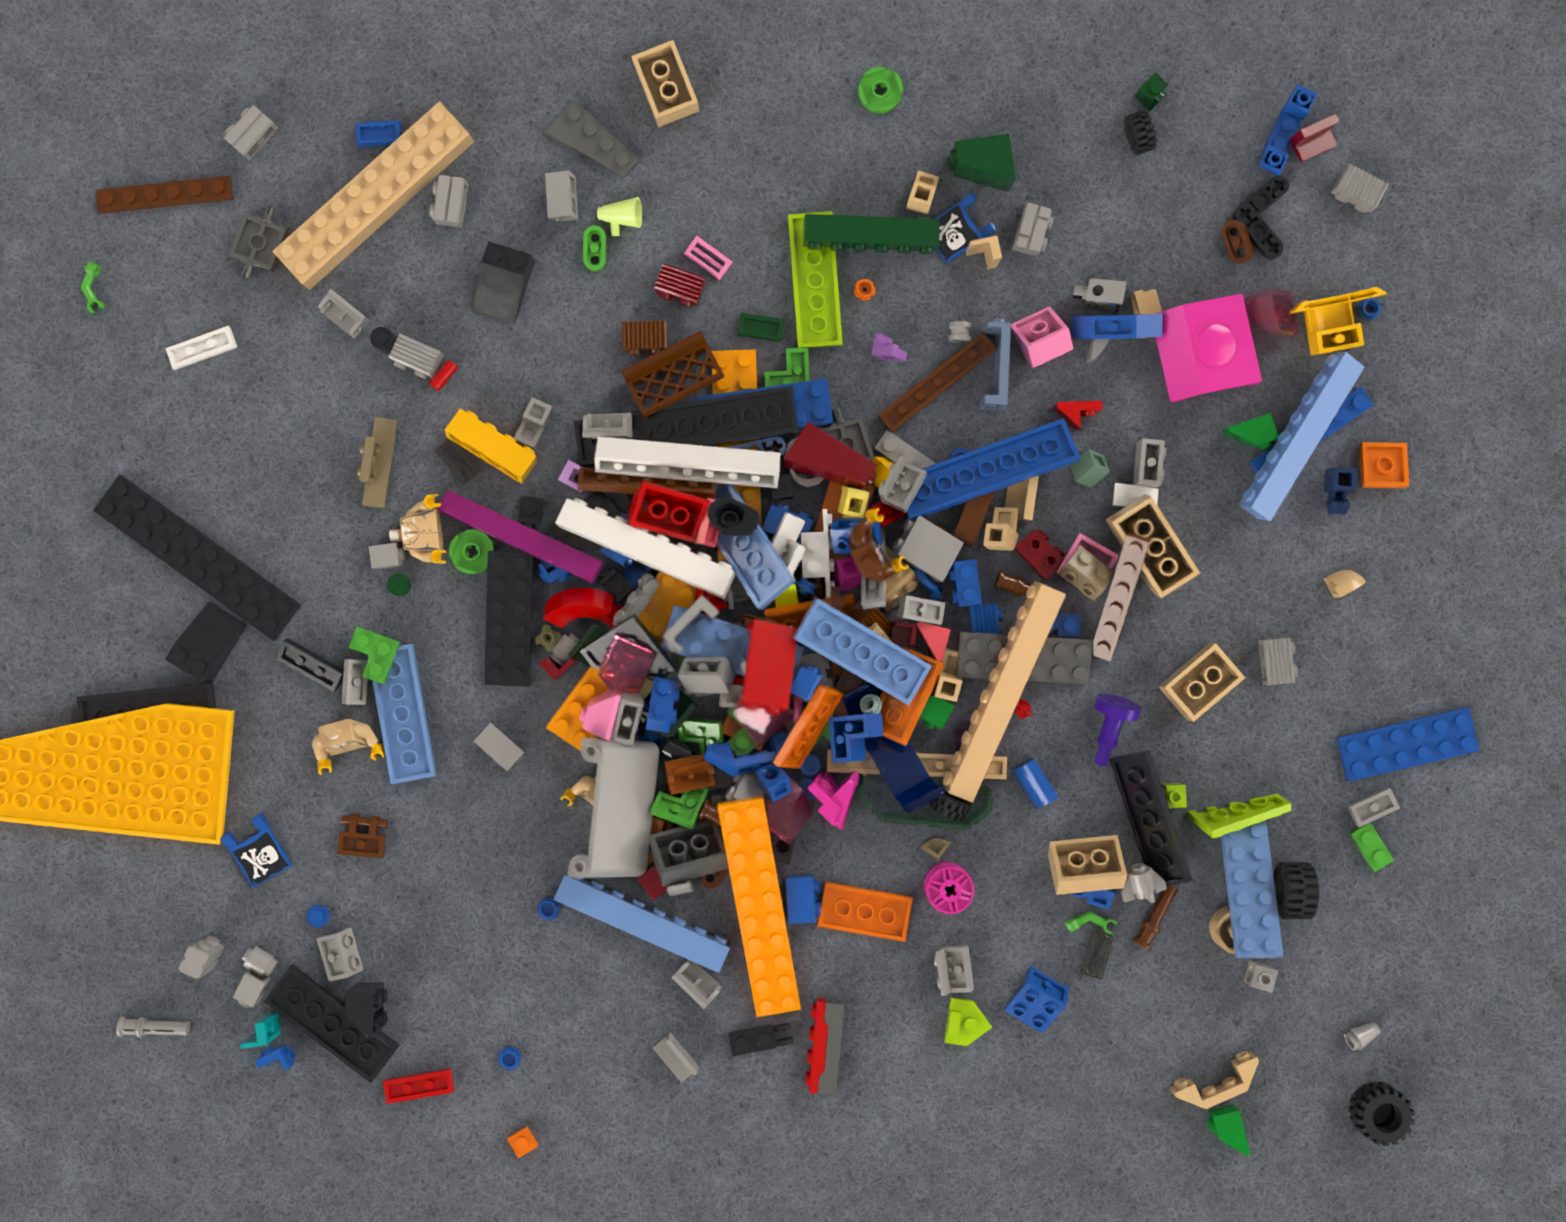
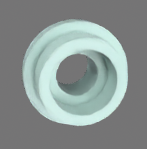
M875 694L865 695L860 701V709L863 714H878L882 708V701Z

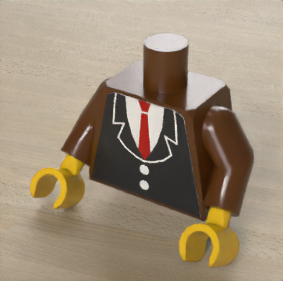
M879 508L867 510L865 518L851 530L849 544L850 552L864 579L870 577L875 582H882L895 573L906 570L908 565L902 566L901 559L904 556L891 560L889 564L871 529V523L881 522L884 518L883 515L877 516V511H879Z

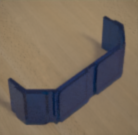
M868 682L845 694L842 700L849 716L863 715L860 709L861 699L868 694H875L880 697L883 690ZM884 736L865 738V747L868 753L871 755L892 795L907 814L945 793L944 785L939 787L930 778L909 741L904 746Z

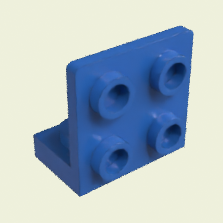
M1030 966L1025 974L1023 986L1006 1005L1005 1011L1043 1033L1066 1007L1069 988Z

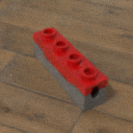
M817 998L816 1004L811 1006V1018H815L814 1026H810L809 1040H813L812 1049L807 1051V1063H811L810 1071H806L805 1085H809V1093L836 1095L844 1012L843 1000Z

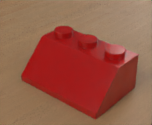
M643 481L633 495L627 518L629 525L695 543L709 500Z

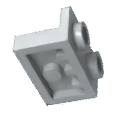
M352 928L316 938L329 981L348 978L363 971Z

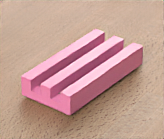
M698 236L694 238L684 252L686 257L719 281L733 263V261ZM698 243L725 262V265L722 266L698 249L696 244ZM693 250L698 255L703 257L705 260L710 262L712 265L718 268L720 272H716L703 261H701L696 256L691 254V251Z

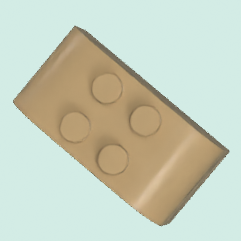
M1144 494L1106 519L1108 526L1122 548L1128 532L1151 539L1140 576L1149 589L1158 597L1166 596L1200 574L1151 496Z

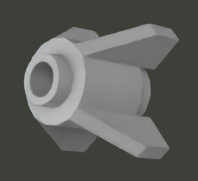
M1143 863L1135 864L1128 871L1125 886L1121 891L1123 902L1135 900V894L1137 899H1147L1150 903H1154L1153 891L1157 893L1167 890L1166 883L1149 866H1145Z

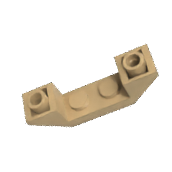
M1243 1051L1235 1056L1236 1058L1231 1060L1238 1077H1228L1222 1081L1223 1084L1216 1087L1207 1086L1201 1090L1202 1093L1200 1094L1190 1078L1178 1079L1169 1088L1176 1098L1208 1109L1247 1092L1259 1060L1252 1052Z

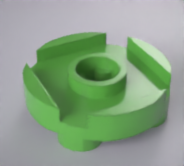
M875 67L868 70L863 75L858 88L861 104L870 113L885 114L894 110L900 103L903 93V84L899 75L894 71L887 70L885 67ZM880 85L881 88H886L887 91L884 92V95L875 93L877 86Z
M465 530L453 538L449 547V555L454 566L459 571L467 574L482 573L487 570L488 551H495L494 542L486 533L479 530ZM474 545L478 554L474 555L473 558H469L470 554L467 553V549H471Z

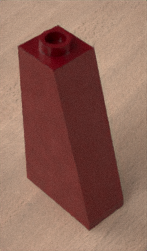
M810 422L806 424L787 452L782 464L793 470L861 490L864 489L866 484L871 485L877 476V473H875L877 464Z

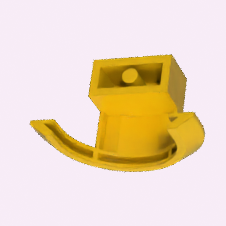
M1377 287L1313 301H1302L1297 303L1289 312L1290 314L1304 312L1311 356L1364 346L1361 323L1354 324L1351 302L1378 297L1387 293Z

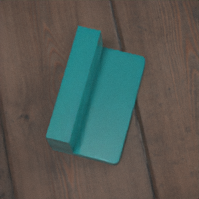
M268 1013L255 1023L256 1033L240 1043V1049L268 1045L281 1034L278 1013Z

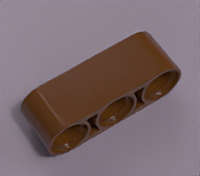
M994 492L965 502L964 510L960 514L955 526L956 530L952 534V536L962 541L964 545L973 547Z

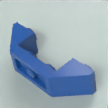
M1298 84L1295 86L1262 150L1258 167L1278 176L1281 174L1289 156L1287 153L1291 145L1289 139L1297 133L1302 120L1309 114L1318 93Z
M1163 313L1071 316V338L1128 339L1163 336Z
M782 730L775 732L767 744L769 751H761L757 755L752 756L744 754L737 756L735 759L730 743L722 744L721 742H715L707 746L704 759L731 776L753 773L775 760L791 731L785 732Z

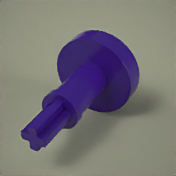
M1098 694L1094 708L1106 716L1100 736L1097 739L1099 747L1094 763L1101 767H1107L1112 748L1117 747V740L1123 720L1137 721L1141 712V706L1116 695Z

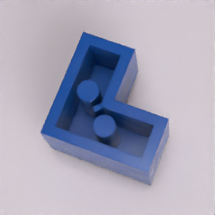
M882 713L829 717L832 763L866 760L865 738L883 736Z

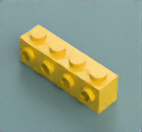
M460 408L445 428L447 438L521 484L537 463L535 452L531 448L518 445L513 437L508 434L502 435L494 425L488 422L483 423L478 420L476 414L469 410L466 412Z

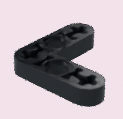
M1281 175L1269 180L1233 212V220H1239L1245 225L1250 241L1269 260L1279 257L1283 253L1284 246L1260 214L1288 191L1289 181ZM1275 183H1282L1281 190L1278 189L1271 195L1269 191L1275 186ZM1261 195L1265 197L1266 205L1258 206L1255 202L1256 196ZM1241 211H1248L1247 218L1241 219L1239 217ZM1253 219L1256 220V222L1252 223L1249 227L1246 226L1249 223V221L1251 222ZM1253 227H1261L1263 236L1260 238L1255 237L1252 233ZM1269 236L1270 239L1262 245L1260 242ZM1275 244L1277 246L1275 252L1269 253L1268 249Z

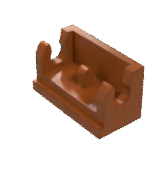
M704 754L665 761V774L671 795L715 786L713 765L704 759Z

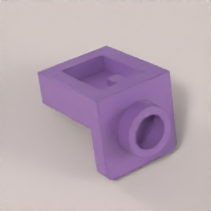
M875 334L872 356L884 361H906L907 352L900 350L899 345L892 344L893 340L882 334Z

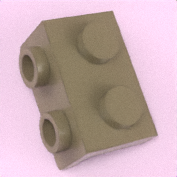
M1081 545L1058 572L1065 580L1073 584L1092 600H1095L1106 589L1115 574L1113 570Z

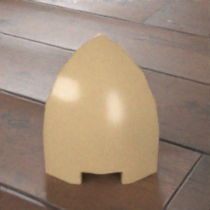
M1352 570L1337 571L1324 578L1334 598L1342 597L1366 582L1360 574Z

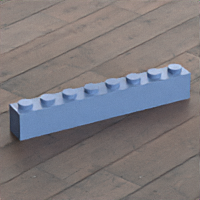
M1332 352L1326 358L1323 368L1315 376L1309 391L1302 397L1301 404L1290 417V422L1285 430L1279 435L1273 450L1268 453L1262 468L1255 474L1251 486L1244 492L1239 506L1257 519L1272 520L1365 368L1347 352Z
M568 872L564 875L555 895V901L708 969L720 972L731 945L727 943V938L718 934L715 937L706 934L707 930L698 925H695L694 928L686 925L687 921L680 917L670 918L660 908L654 907L652 910L646 907V903L640 899L633 898V901L624 897L625 893L617 889L609 891L599 881L592 880V882H589L583 878L568 877Z

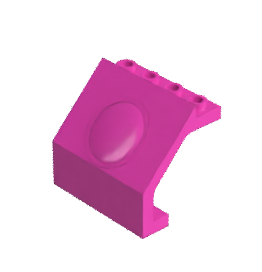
M1243 294L1185 304L1155 313H1163V336L1156 337L1170 402L1178 403L1198 395L1241 386L1251 387L1262 382Z

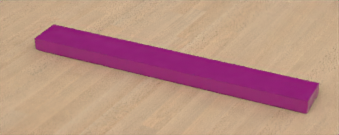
M449 490L440 502L441 506L437 507L439 512L590 583H594L604 565L602 561Z

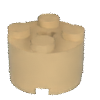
M1228 905L1218 909L1213 914L1209 922V930L1213 941L1229 953L1235 954Z

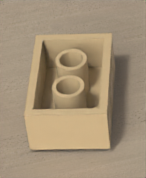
M673 40L631 56L658 127L699 112L698 101Z
M1208 643L1158 687L1187 721L1194 722L1245 677L1216 643Z
M1117 835L1050 842L1048 858L1056 895L1124 888L1127 872Z

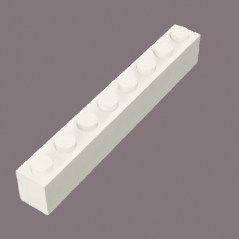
M598 437L595 453V472L769 488L778 487L780 453L610 437Z
M575 498L574 501L566 499L556 521L560 528L725 599L735 577L734 571L731 570V565L722 561L717 564L710 561L711 557L699 552L696 555L689 552L691 548L678 543L676 546L669 543L670 539L663 535L657 534L655 537L648 534L649 530L634 528L627 525L628 521L619 516H616L615 519L607 516L608 512L601 508L595 507L594 510L586 507L587 503L578 498Z

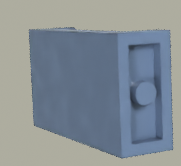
M992 319L991 322L986 324L983 332L985 335L996 336L995 347L997 350L995 351L993 395L985 394L980 400L979 410L1002 411L1008 405L1011 323H1005L1004 319Z

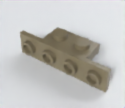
M375 417L372 437L366 436L365 442L363 441L361 444L360 452L363 457L362 464L358 465L357 476L360 477L359 481L365 483L362 500L363 506L385 509L397 420Z

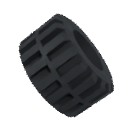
M1278 862L1273 873L1278 916L1281 919L1311 920L1314 918L1319 905V882L1313 865L1309 862Z
M1369 1082L1370 1087L1366 1084L1362 1085L1361 1088L1363 1090L1361 1092L1358 1090L1354 1092L1357 1095L1356 1099L1352 1097L1350 1099L1353 1107H1349V1112L1353 1116L1349 1117L1355 1124L1354 1127L1377 1145L1381 1143L1383 1146H1389L1390 1142L1396 1145L1399 1144V1139L1404 1141L1406 1139L1404 1135L1412 1132L1410 1125L1415 1124V1120L1411 1118V1116H1415L1414 1110L1410 1108L1412 1107L1411 1102L1397 1089L1384 1082H1379V1085L1376 1082ZM1389 1103L1391 1106L1389 1118L1383 1123L1374 1124L1373 1114L1376 1108L1382 1104Z

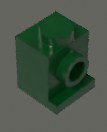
M1155 72L1139 88L1135 97L1150 112L1166 97L1164 91L1168 84Z

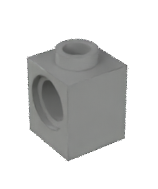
M399 543L369 546L372 569L403 566V561L406 560L405 550Z
M1249 960L1243 982L1250 987L1273 993L1278 970L1270 965Z
M249 970L244 974L233 998L238 1000L241 1006L253 1008L260 1003L271 979Z

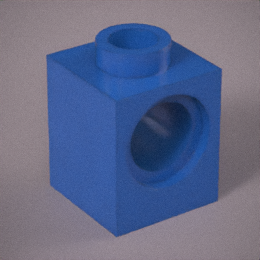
M773 762L756 771L759 786L772 803L792 792L789 777L781 767H778Z

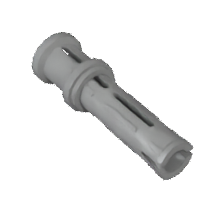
M121 1016L117 1022L116 1033L118 1037L136 1035L138 1038L146 1035L188 1036L190 1034V1021H149L145 1017L127 1019L125 1016Z

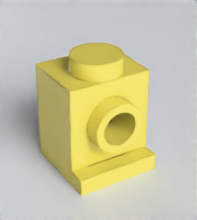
M842 485L837 512L843 514L842 518L844 519L864 518L870 492ZM850 499H852L853 504L849 507Z

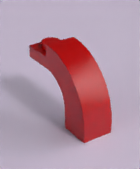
M583 587L571 588L558 592L546 601L543 619L563 628L576 618L590 617L614 627L612 624L614 616L623 607L614 603V595L606 591Z

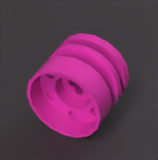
M953 862L937 863L927 871L924 878L925 894L930 904L936 910L945 914H956L965 910L970 905L974 896V885L971 877L960 865ZM952 886L954 888V892L952 893L949 891L947 893L945 887Z

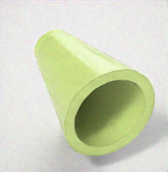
M639 197L598 207L597 216L599 221L610 223L611 236H620L619 224L636 228L641 227L642 204Z

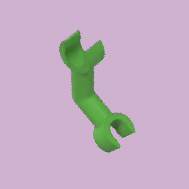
M89 261L85 267L86 275L82 281L81 289L88 301V311L95 314L93 309L95 303L100 308H105L104 303L97 300L91 289V285L95 277L99 275L102 267Z
M1091 911L1064 922L1070 932L1091 921L1101 926L1106 933L1113 934L1107 930L1106 925L1109 922L1117 925L1115 920L1111 918L1105 919Z

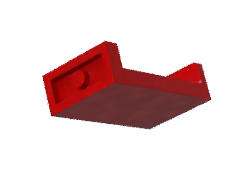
M755 619L748 624L747 633L750 634L746 668L742 697L738 700V705L744 706L745 710L758 711V709H763L770 715H780V713L788 710L797 640L793 639V636L798 628Z

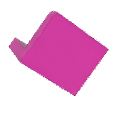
M853 556L836 560L834 572H830L835 586H840V592L858 587L861 582V571Z

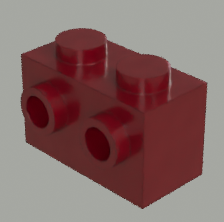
M1033 529L1016 545L1014 550L1042 580H1047L1059 569L1065 555L1057 546L1052 547L1048 542L1049 537L1042 530L1037 531Z

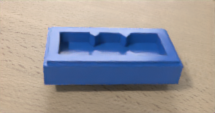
M400 120L355 123L356 142L359 148L390 146L402 135V123Z

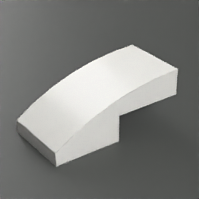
M1115 483L1112 506L1126 507L1144 494L1151 496L1157 504L1159 489Z

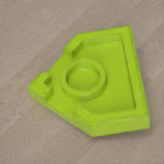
M956 997L950 998L944 1038L945 1043L968 1046L992 1028L973 1000Z

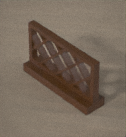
M701 331L621 370L644 418L725 378ZM704 352H707V356L704 361L695 359L696 356ZM687 363L684 371L675 370L676 366ZM692 365L702 366L699 374L689 373ZM706 368L716 369L717 373L709 377L703 376ZM667 373L664 381L655 380L656 376ZM672 375L682 376L678 384L669 383ZM686 378L696 379L694 385L690 387L683 386ZM642 383H647L644 392L634 388ZM652 385L661 386L658 395L649 393ZM666 388L675 389L674 395L670 397L663 396ZM646 398L655 399L652 406L644 408L643 405Z

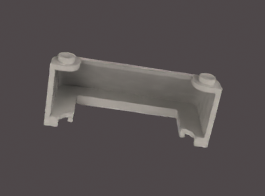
M597 735L582 738L581 755L583 759L590 763H598L589 852L588 855H577L570 860L568 877H638L646 872L649 863V835L652 833L653 815H651L650 810L655 802L660 756L659 748L654 742L634 739L633 745L605 740Z

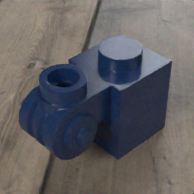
M1334 467L1325 470L1324 492L1328 493L1326 502L1328 514L1346 515L1350 503L1346 499V495L1356 491L1357 469Z

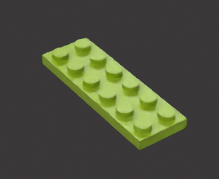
M828 211L788 214L798 348L842 346L836 252L826 247H822L821 250H809L808 247H803V219L805 214L833 215V213Z

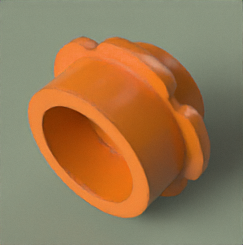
M863 279L856 282L854 294L857 298H861L862 301H868L871 299V296L875 295L876 288L871 280Z

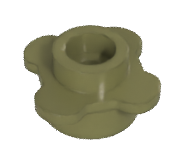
M544 625L540 635L535 637V642L545 646L547 651H551L562 635L560 632L552 630L550 625Z

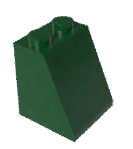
M1009 134L955 141L953 149L950 150V156H948L949 170H953L954 177L999 190L1010 191L1016 176Z

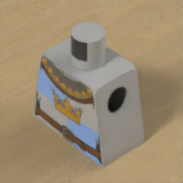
M1091 278L1089 286L1075 285L1073 298L1086 300V308L1121 314L1126 282Z

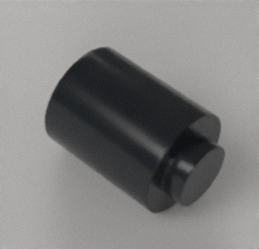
M385 327L375 328L370 335L371 344L382 353H391L397 336Z
M670 736L660 756L670 761L694 756L696 753L693 752L694 747Z

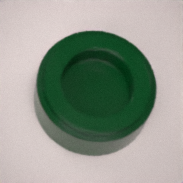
M397 573L388 579L387 588L393 595L403 596L409 592L411 581L406 575Z

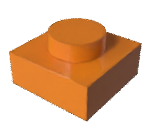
M528 1126L507 1138L518 1158L539 1145Z

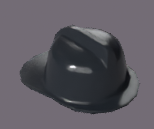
M722 497L716 499L708 508L710 523L723 534L746 536L752 533L759 525L757 511L733 498Z

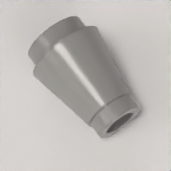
M1371 1022L1348 1029L1347 1033L1344 1034V1039L1352 1050H1362L1381 1032L1377 1024Z

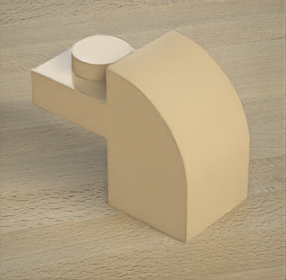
M918 170L906 209L927 216L939 177Z
M995 507L993 524L986 523L983 545L988 550H1014L1019 534L1016 532L1019 514L1017 508Z
M945 649L944 657L941 661L945 665L934 687L935 697L957 702L962 684V678L956 676L958 650Z

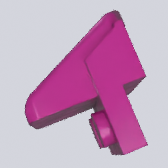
M821 770L814 777L808 789L822 802L818 811L833 826L843 830L857 785H859V774L854 770L837 785L831 774Z

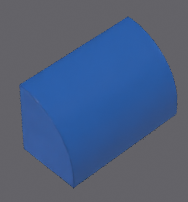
M1029 758L1012 769L1036 808L1045 806L1058 799L1035 759Z

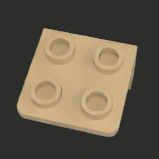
M886 546V558L890 564L891 560L896 558L891 556L893 551ZM901 560L902 566H906V564ZM910 567L886 579V606H883V608L887 612L899 604L895 602L897 597H904V595L912 592L920 582Z

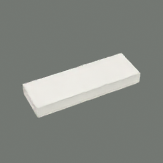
M225 326L165 349L172 369L177 370L235 349L237 344L230 326Z

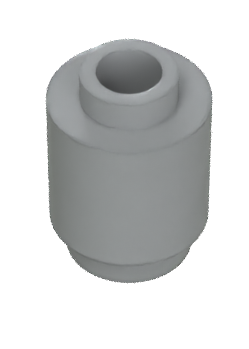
M572 633L569 636L564 634L551 650L553 653L550 657L563 666L581 650L582 646L579 645L581 640Z
M257 946L253 949L249 948L242 958L245 961L244 967L260 976L265 975L267 977L271 975L278 963L274 959L275 956Z

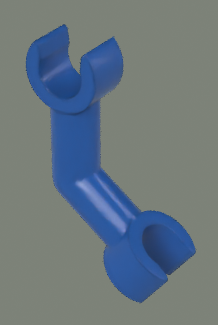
M907 563L908 567L915 570L920 583L930 592L931 597L935 601L944 598L940 593L943 590L940 585H935L927 577L926 573Z

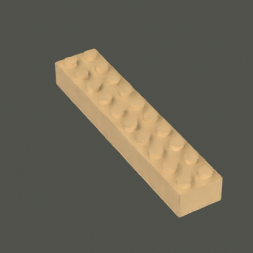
M439 101L272 252L298 281L310 290L471 146L474 140Z

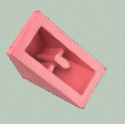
M920 621L915 623L933 657L941 662L951 630Z

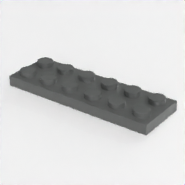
M960 631L956 676L961 678L989 679L991 671L997 667L1001 649L1005 648L1009 640L1008 634ZM1047 636L1027 681L1088 684L1093 640L1090 638Z

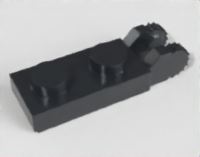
M769 1024L729 1032L732 1056L792 1044L794 1042L793 1037L786 1036L775 1039L774 1032L788 1031L791 1029V1024Z

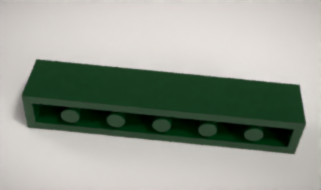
M805 214L803 219V247H808L809 250H821L822 247H826L832 251H843L844 248H853L855 252L875 249V252L878 253L897 250L901 254H907L911 251H919L920 254H932L939 247L940 219Z

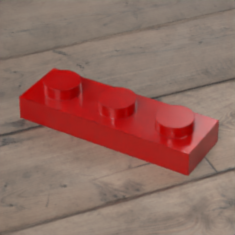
M451 1068L389 1078L383 1081L386 1104L448 1094L455 1091Z

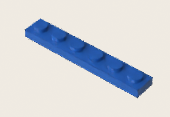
M1362 387L1347 395L1320 441L1374 405ZM1274 446L1249 462L1256 473L1262 468L1268 453L1273 450Z

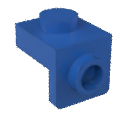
M542 562L538 564L540 568L538 571L539 576L544 582L548 581L549 584H554L558 580L562 583L572 577L571 573L563 569L556 568L549 572Z
M286 1044L275 1049L272 1045L260 1051L261 1056L255 1060L259 1069L279 1059L284 1070H287L295 1064V1055L291 1048H287Z

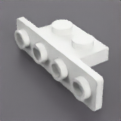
M822 509L823 532L801 533V545L806 547L802 558L803 578L825 577L826 598H830V586H835L834 581H830V572H834V559H829V550L833 549L831 536H828V527L832 526V513H827V509Z
M785 513L771 544L794 577V571L802 560L806 548L796 542L805 521Z

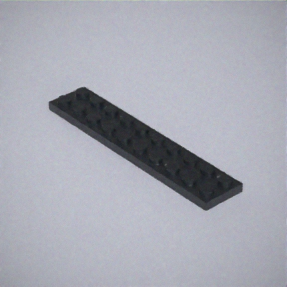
M786 386L670 405L645 418L640 410L627 412L632 413V438L620 439L713 446L799 432L793 386ZM583 420L574 421L579 465L595 464L598 439L582 437Z
M118 475L93 510L273 641L277 640L301 607L299 602L123 475Z

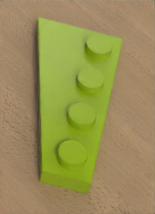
M1279 794L1249 799L1247 804L1231 802L1228 803L1229 807L1217 809L1216 806L1206 807V812L1197 813L1196 810L1187 811L1191 822L1213 839L1290 812L1291 803Z

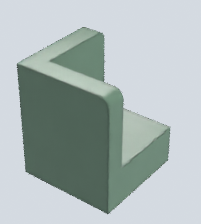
M1090 449L1080 456V461L1070 465L1075 481L1090 488L1110 473L1104 455Z

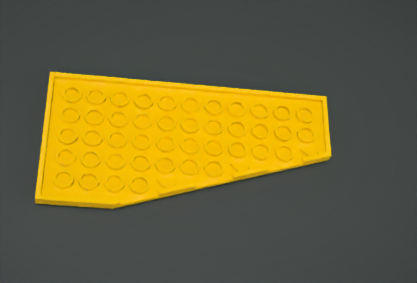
M166 703L1 739L0 821L220 845L222 844L221 837L224 835L235 710Z

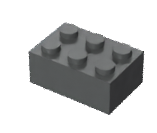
M707 819L696 822L693 829L681 826L649 835L650 851L662 887L728 869L725 844L719 828L716 827L715 823Z

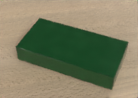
M740 313L737 336L781 342L785 319Z

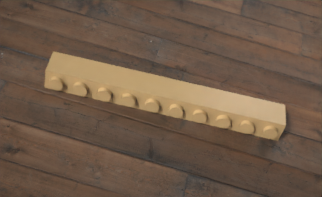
M1034 581V584L1028 588L1026 602L1018 610V620L1008 633L1009 640L1005 648H1002L999 653V662L996 669L994 668L990 673V682L987 689H984L981 693L980 705L971 716V725L962 736V745L959 751L953 756L951 770L944 776L943 788L948 793L973 803L1066 594L1037 581Z

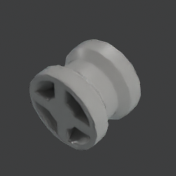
M954 321L949 323V328L951 329L949 342H971V336L969 335V330L971 329L970 322Z

